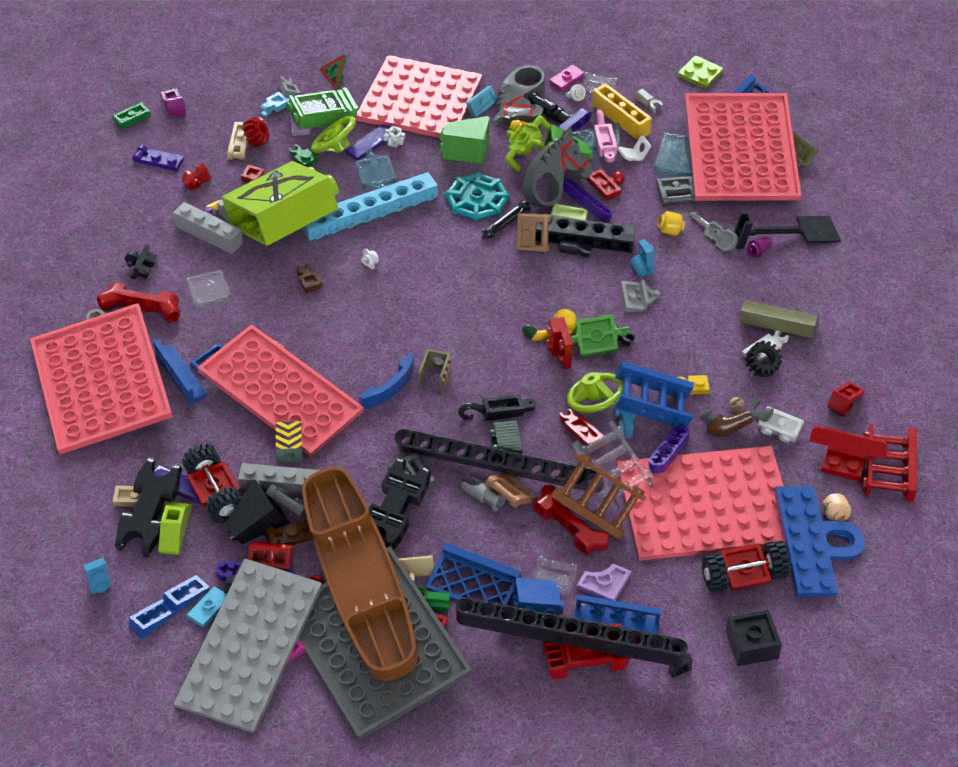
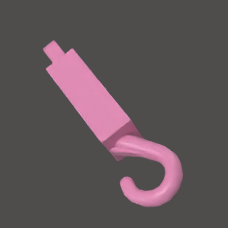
M599 109L596 111L597 125H594L599 156H604L606 162H613L615 155H617L615 136L612 125L605 124L604 113Z

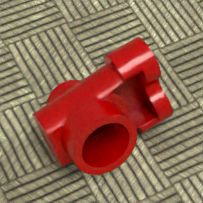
M201 163L194 172L186 171L182 176V181L185 187L192 191L193 189L200 188L203 182L206 183L212 177L207 167Z

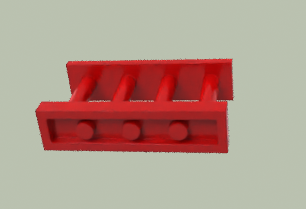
M869 424L868 432L864 431L863 436L882 440L887 444L902 445L903 448H906V451H903V453L887 451L886 459L902 460V463H906V466L899 468L873 465V456H867L866 477H863L862 489H865V496H870L871 488L902 491V494H906V501L914 502L917 492V429L909 428L907 436L902 438L873 434V424ZM872 472L899 475L902 478H906V482L895 483L872 480Z

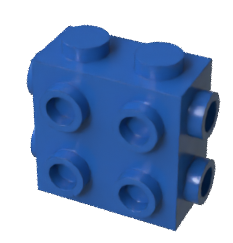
M515 578L512 594L514 607L555 615L563 614L564 602H561V590L558 589L557 581Z

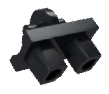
M145 245L140 256H138L137 251L128 252L125 255L127 266H134L131 279H136L137 276L145 279L148 278L151 268L143 265V263L153 267L157 255L149 252L150 246Z

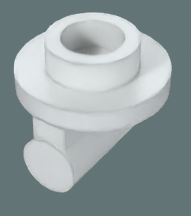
M575 84L566 93V96L569 99L581 101L584 99L586 91L581 84Z

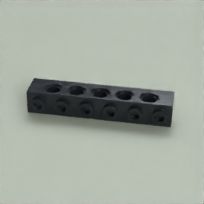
M551 216L548 243L560 244L561 240L564 239L579 242L580 244L588 243L595 249L632 253L635 226ZM536 222V241L541 242L542 222Z

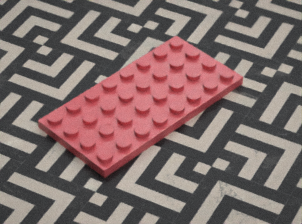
M252 324L198 367V372L275 431L277 422L300 421L302 451L309 457L316 454L364 412L362 405Z

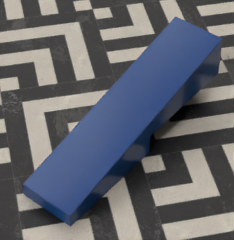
M197 575L164 592L163 599L130 616L129 628L141 639H144L207 592L210 587ZM193 584H197L201 588L197 590Z

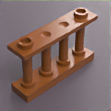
M584 453L582 455L577 454L575 459L580 461L565 486L561 487L560 490L556 488L551 497L616 538L621 539L625 533L622 529L624 527L622 524L637 500L645 501V491L637 486L630 487L593 464V459ZM586 466H588L597 473L581 499L578 498L576 501L570 497V492ZM603 477H605L614 484L599 509L592 511L588 508V501ZM623 488L631 493V496L616 520L610 522L605 519V513L619 490Z

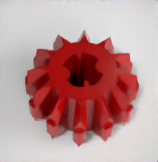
M252 117L243 123V135L250 145L255 147L261 146L269 140V128H267L262 118Z

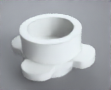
M364 249L361 262L372 270L375 269V264L379 261L377 253Z

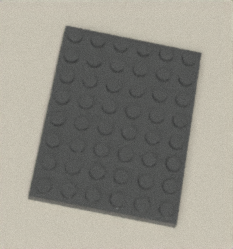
M390 546L386 549L405 597L419 652L418 664L410 673L389 681L378 680L371 676L348 634L327 582L322 585V589L299 636V640L305 647L308 656L359 740L364 739L473 674L471 667Z

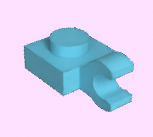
M277 92L266 98V103L260 106L264 110L260 114L266 117L273 110L278 112L286 108L289 99Z

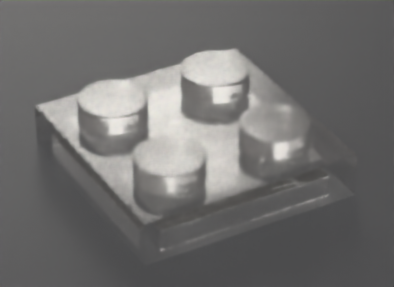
M222 269L186 278L195 308L232 300Z

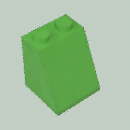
M485 116L446 123L444 130L440 131V140H442L440 153H443V159L483 164L489 144L490 117Z

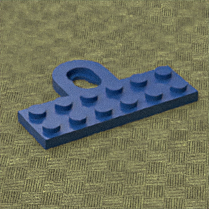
M776 486L774 495L785 547L787 548V554H789V566L791 568L796 597L836 596L838 590L831 561H846L858 557L865 546L862 532L849 522L822 521L814 486ZM834 534L845 538L849 545L842 548L833 547L827 542L826 535Z

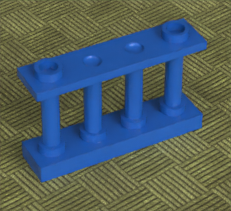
M622 361L615 372V379L623 380V394L621 393L615 402L614 408L676 427H687L693 415L684 412V401L693 390L694 382ZM631 384L641 386V399L631 396ZM649 389L659 392V404L649 402ZM667 394L677 397V410L667 407Z

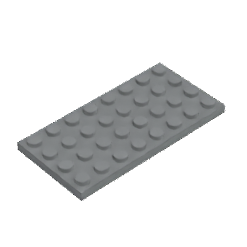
M244 559L184 681L174 706L254 734L322 589V583Z

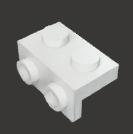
M774 409L773 416L769 421L763 422L759 420L758 428L765 435L771 436V434L779 436L778 439L783 442L789 443L792 441L795 443L804 420Z

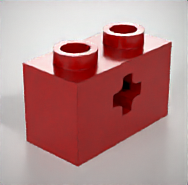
M253 541L249 545L248 560L273 568L290 569L293 566L295 545Z

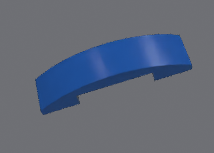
M410 353L398 363V373L379 389L371 386L360 395L359 404L364 409H369L395 396L406 385L412 375L414 355Z

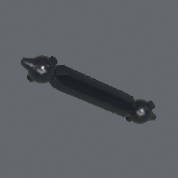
M527 201L519 202V206H516L493 223L490 228L483 229L482 239L495 237L494 233L499 232L515 220L519 213L522 214L523 211L530 210V204Z

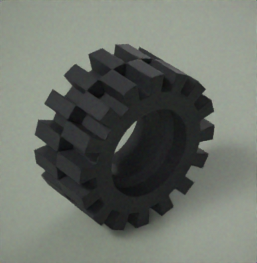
M761 341L760 343L757 342L747 351L745 361H748L746 367H751L749 369L750 373L755 371L753 374L755 376L760 374L759 377H768L780 368L782 354H778L780 349H775L777 345L773 344L771 346L770 341L767 343ZM759 353H765L769 357V365L764 366L758 361Z

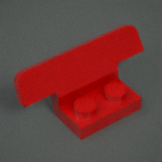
M815 426L809 442L828 446L821 471L855 481H861L867 456L885 460L887 457L888 444L885 441Z

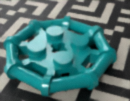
M477 172V174L454 178L453 184L444 193V198L447 199L453 214H459L478 221V219L499 216L507 201H510V194L507 193L500 178L495 179ZM454 198H459L460 202L456 203ZM495 200H500L497 205L494 203ZM464 207L474 210V212L464 209Z

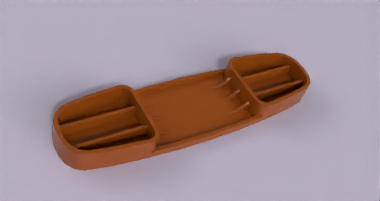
M330 467L317 471L310 475L303 483L304 507L319 560L339 614L361 660L371 676L382 681L394 680L405 676L418 664V646L405 597L380 532L357 485L346 470L339 467Z

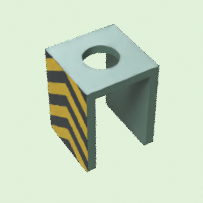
M300 421L276 423L277 464L303 463Z

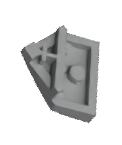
M643 279L640 283L621 281L619 285L624 312L644 311L661 294L657 289L653 291V289L648 287Z

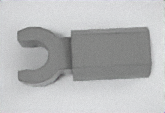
M641 89L635 94V99L644 106L649 107L652 113H656V107L660 110L662 109V102L655 100L645 90Z

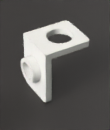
M641 136L633 149L618 147L617 150L628 161H642L651 145L644 136ZM641 143L645 145L643 152H640Z

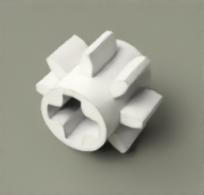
M392 126L390 129L385 130L384 141H387L388 146L397 148L399 144L403 145L405 133H402L401 128Z

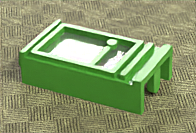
M347 88L294 97L289 95V102L286 104L287 112L291 114L293 123H296L299 130L328 126L348 116H353L356 121V114L358 113V107Z

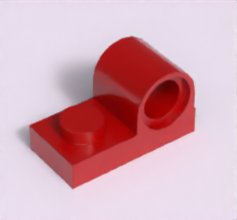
M848 381L833 391L827 407L845 417L847 415L845 413L851 411L854 402L863 397L865 390Z

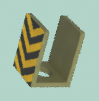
M427 348L418 372V388L422 387L428 368L431 366L442 369L440 374V392H443L451 370V353ZM434 357H439L444 362L438 363L434 360Z

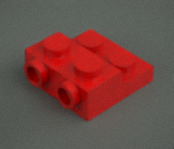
M565 318L549 319V327H546L548 340H545L546 349L551 351L552 357L557 356L558 363H562L564 370L571 369L573 343Z

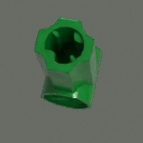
M417 586L433 611L449 612L450 593L430 592L421 586Z

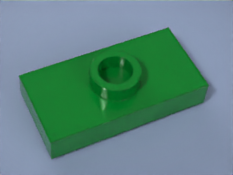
M141 102L112 115L113 121L123 129L151 116V112Z

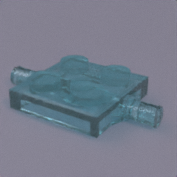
M367 149L365 151L367 158L355 161V167L363 189L372 187L380 189L385 187L384 185L397 183V177L389 155L374 156L372 149Z

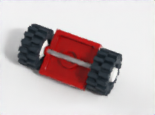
M200 443L199 447L195 445L193 450L191 448L188 449L189 453L185 452V457H182V464L188 473L187 479L203 508L206 507L215 523L220 522V524H224V521L228 520L242 498L240 488L225 461L221 462V458L214 446L206 443V445Z
M781 540L764 543L762 549L760 543L722 550L720 553L702 556V575H704V581L710 592L725 590L730 587L731 591L770 584L772 580L789 577V571H791L788 559L789 554H787V548H785V544Z

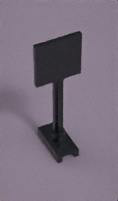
M741 211L734 233L738 236L737 250L744 249L748 236H755L756 234H803L807 244L841 242V239L830 216H797L796 219L799 226L755 227L748 211Z

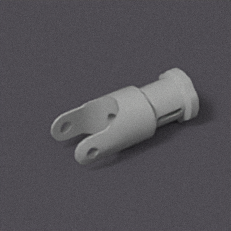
M474 476L470 478V482L476 486H470L466 482L461 483V487L465 492L481 503L485 502L495 512L505 503V498L502 495L495 493L493 489L487 487L484 482Z

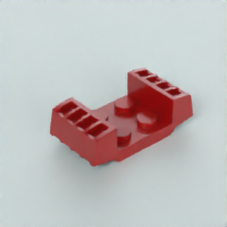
M620 623V624H607V625H612V626L621 627V623ZM543 641L552 680L567 678L568 669L609 663L611 671L626 669L630 661L628 657Z

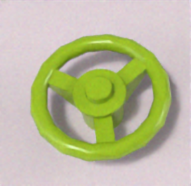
M348 116L327 127L313 141L311 152L318 154L326 150L336 153L343 151L350 144L347 135L356 124L355 118Z
M589 373L569 389L566 397L567 404L574 411L581 413H595L613 406L621 393L623 394V380L615 379V374ZM605 380L615 382L618 385L615 394L603 383ZM585 399L588 401L606 399V401L595 405L578 404Z

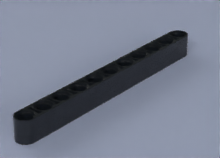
M408 429L398 430L394 437L399 448L406 452L418 453L427 457L565 486L577 467L575 465ZM409 437L406 443H401L404 438ZM422 442H428L425 447H420ZM446 445L444 451H438L439 447ZM461 449H464L465 452L462 455L458 456L457 452ZM478 454H484V456L481 459H475ZM497 458H503V460L500 463H494V461ZM522 462L520 467H513L514 463ZM535 466H541L539 471L532 472ZM585 468L573 489L586 491L590 480L594 478L597 472ZM554 470H560L557 476H551ZM603 479L594 493H598L603 489Z
M461 598L456 603V620L464 626L675 667L682 666L686 661L688 645L680 638L472 598Z

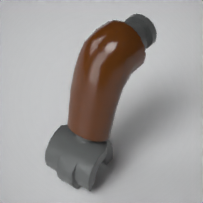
M756 397L750 405L749 412L746 410L739 414L725 417L721 414L718 416L715 413L712 414V410L707 409L700 417V420L706 421L707 431L711 434L725 436L753 423V420L757 423L759 420L763 422L769 421L773 416L774 408H767L763 413L756 412V408L761 404L760 399Z

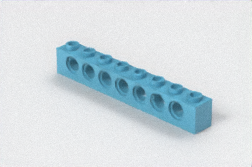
M428 172L339 202L337 203V210L302 227L301 230L309 241L320 239L328 234H335L340 230L352 228L363 222L367 223L377 217H384L395 211L399 212L406 207L416 206L427 200L431 201L438 197L437 184Z

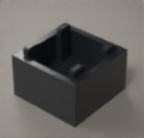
M769 610L728 617L726 634L738 666L779 659L782 643Z

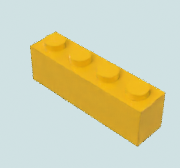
M605 83L593 90L592 106L597 110H602L606 117L636 140H639L641 136L645 137L651 133L652 118Z

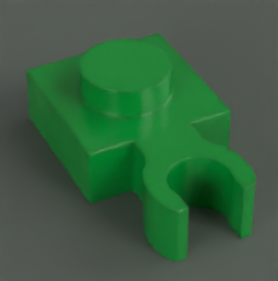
M297 144L295 145L296 150L289 148V153L294 156V161L305 167H309L318 161V156L308 149L301 150V147Z

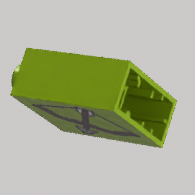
M291 161L222 196V200L230 224L241 229L242 234L268 246L337 210L338 205L335 195L339 193V189L331 175L321 174L312 167H305Z

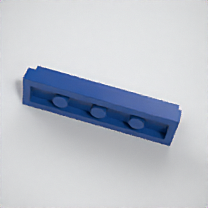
M159 339L153 341L156 357L188 403L192 404L206 398L205 390L174 346L171 344L164 347Z
M578 594L574 618L604 624L621 623L623 628L658 634L661 609ZM581 603L590 604L591 606L581 605ZM646 615L656 616V618L647 617Z

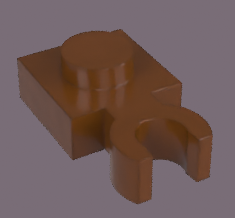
M308 263L305 264L306 270H301L299 266L297 267L299 282L305 293L323 288V282L316 271L311 272Z

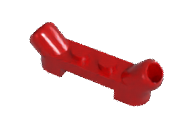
M113 282L106 291L97 295V302L104 311L117 305L128 307L139 303L141 310L161 313L166 322H175L180 317V310L177 307L179 298L171 292L160 291L157 296L127 290L126 284Z
M545 485L541 488L540 498L533 502L535 512L546 521L553 517L574 536V546L585 556L594 550L605 551L608 549L609 534L607 531L589 529L582 519H578L572 514L568 507H564L559 501L551 497L556 489L555 486Z

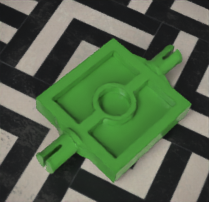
M613 314L576 320V335L570 337L572 343L579 345L581 357L618 352V336L629 334V327L617 328Z

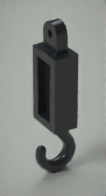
M520 394L483 398L482 405L472 402L463 404L458 410V415L463 419H471L473 414H465L464 412L468 409H473L483 414L486 421L523 416L525 411L534 410L536 401L531 398L521 399Z

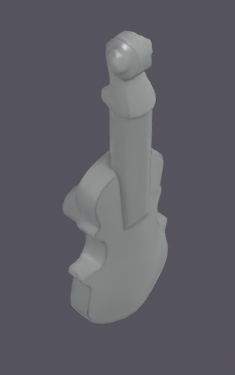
M696 212L690 213V219H694L705 228L704 234L711 240L716 241V247H719L724 252H729L735 248L738 236L731 229L723 230V227L716 221L709 223L701 216H698Z

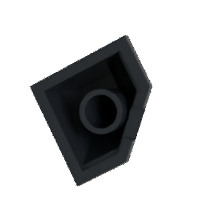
M256 479L252 481L226 521V525L229 528V531H227L228 535L233 541L237 540L241 544L264 535L265 529L269 527L279 528L290 523L282 508L271 497L266 495V488Z

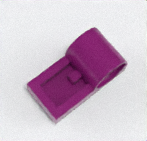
M177 88L160 92L170 118L186 115L182 95H179Z

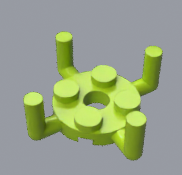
M541 115L533 123H527L526 127L522 128L520 126L515 131L508 130L506 133L509 137L510 145L508 146L511 150L505 156V160L516 172L521 169L519 164L513 159L516 154L528 155L534 146L538 147L540 151L545 147L541 141L542 134L538 126L541 124L548 132L550 124Z

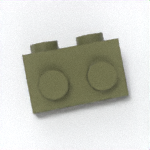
M792 131L797 166L807 167L819 149Z

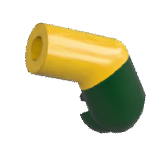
M529 324L524 325L522 328L523 334L532 341L548 339L546 330L538 331Z

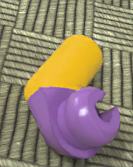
M221 200L207 205L205 212L215 217L218 210L217 202Z

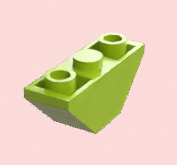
M171 502L165 506L160 525L159 553L180 554L192 504Z

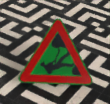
M345 54L320 68L321 73L334 90L339 89L341 79L344 76L342 73L347 57Z

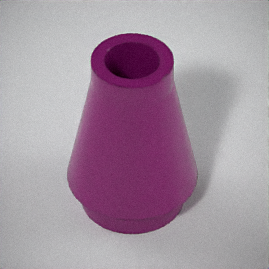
M767 236L752 240L748 243L746 251L751 257H760L772 245V241Z

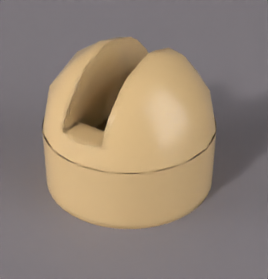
M740 397L731 399L729 409L732 412L740 413L744 410L745 404Z

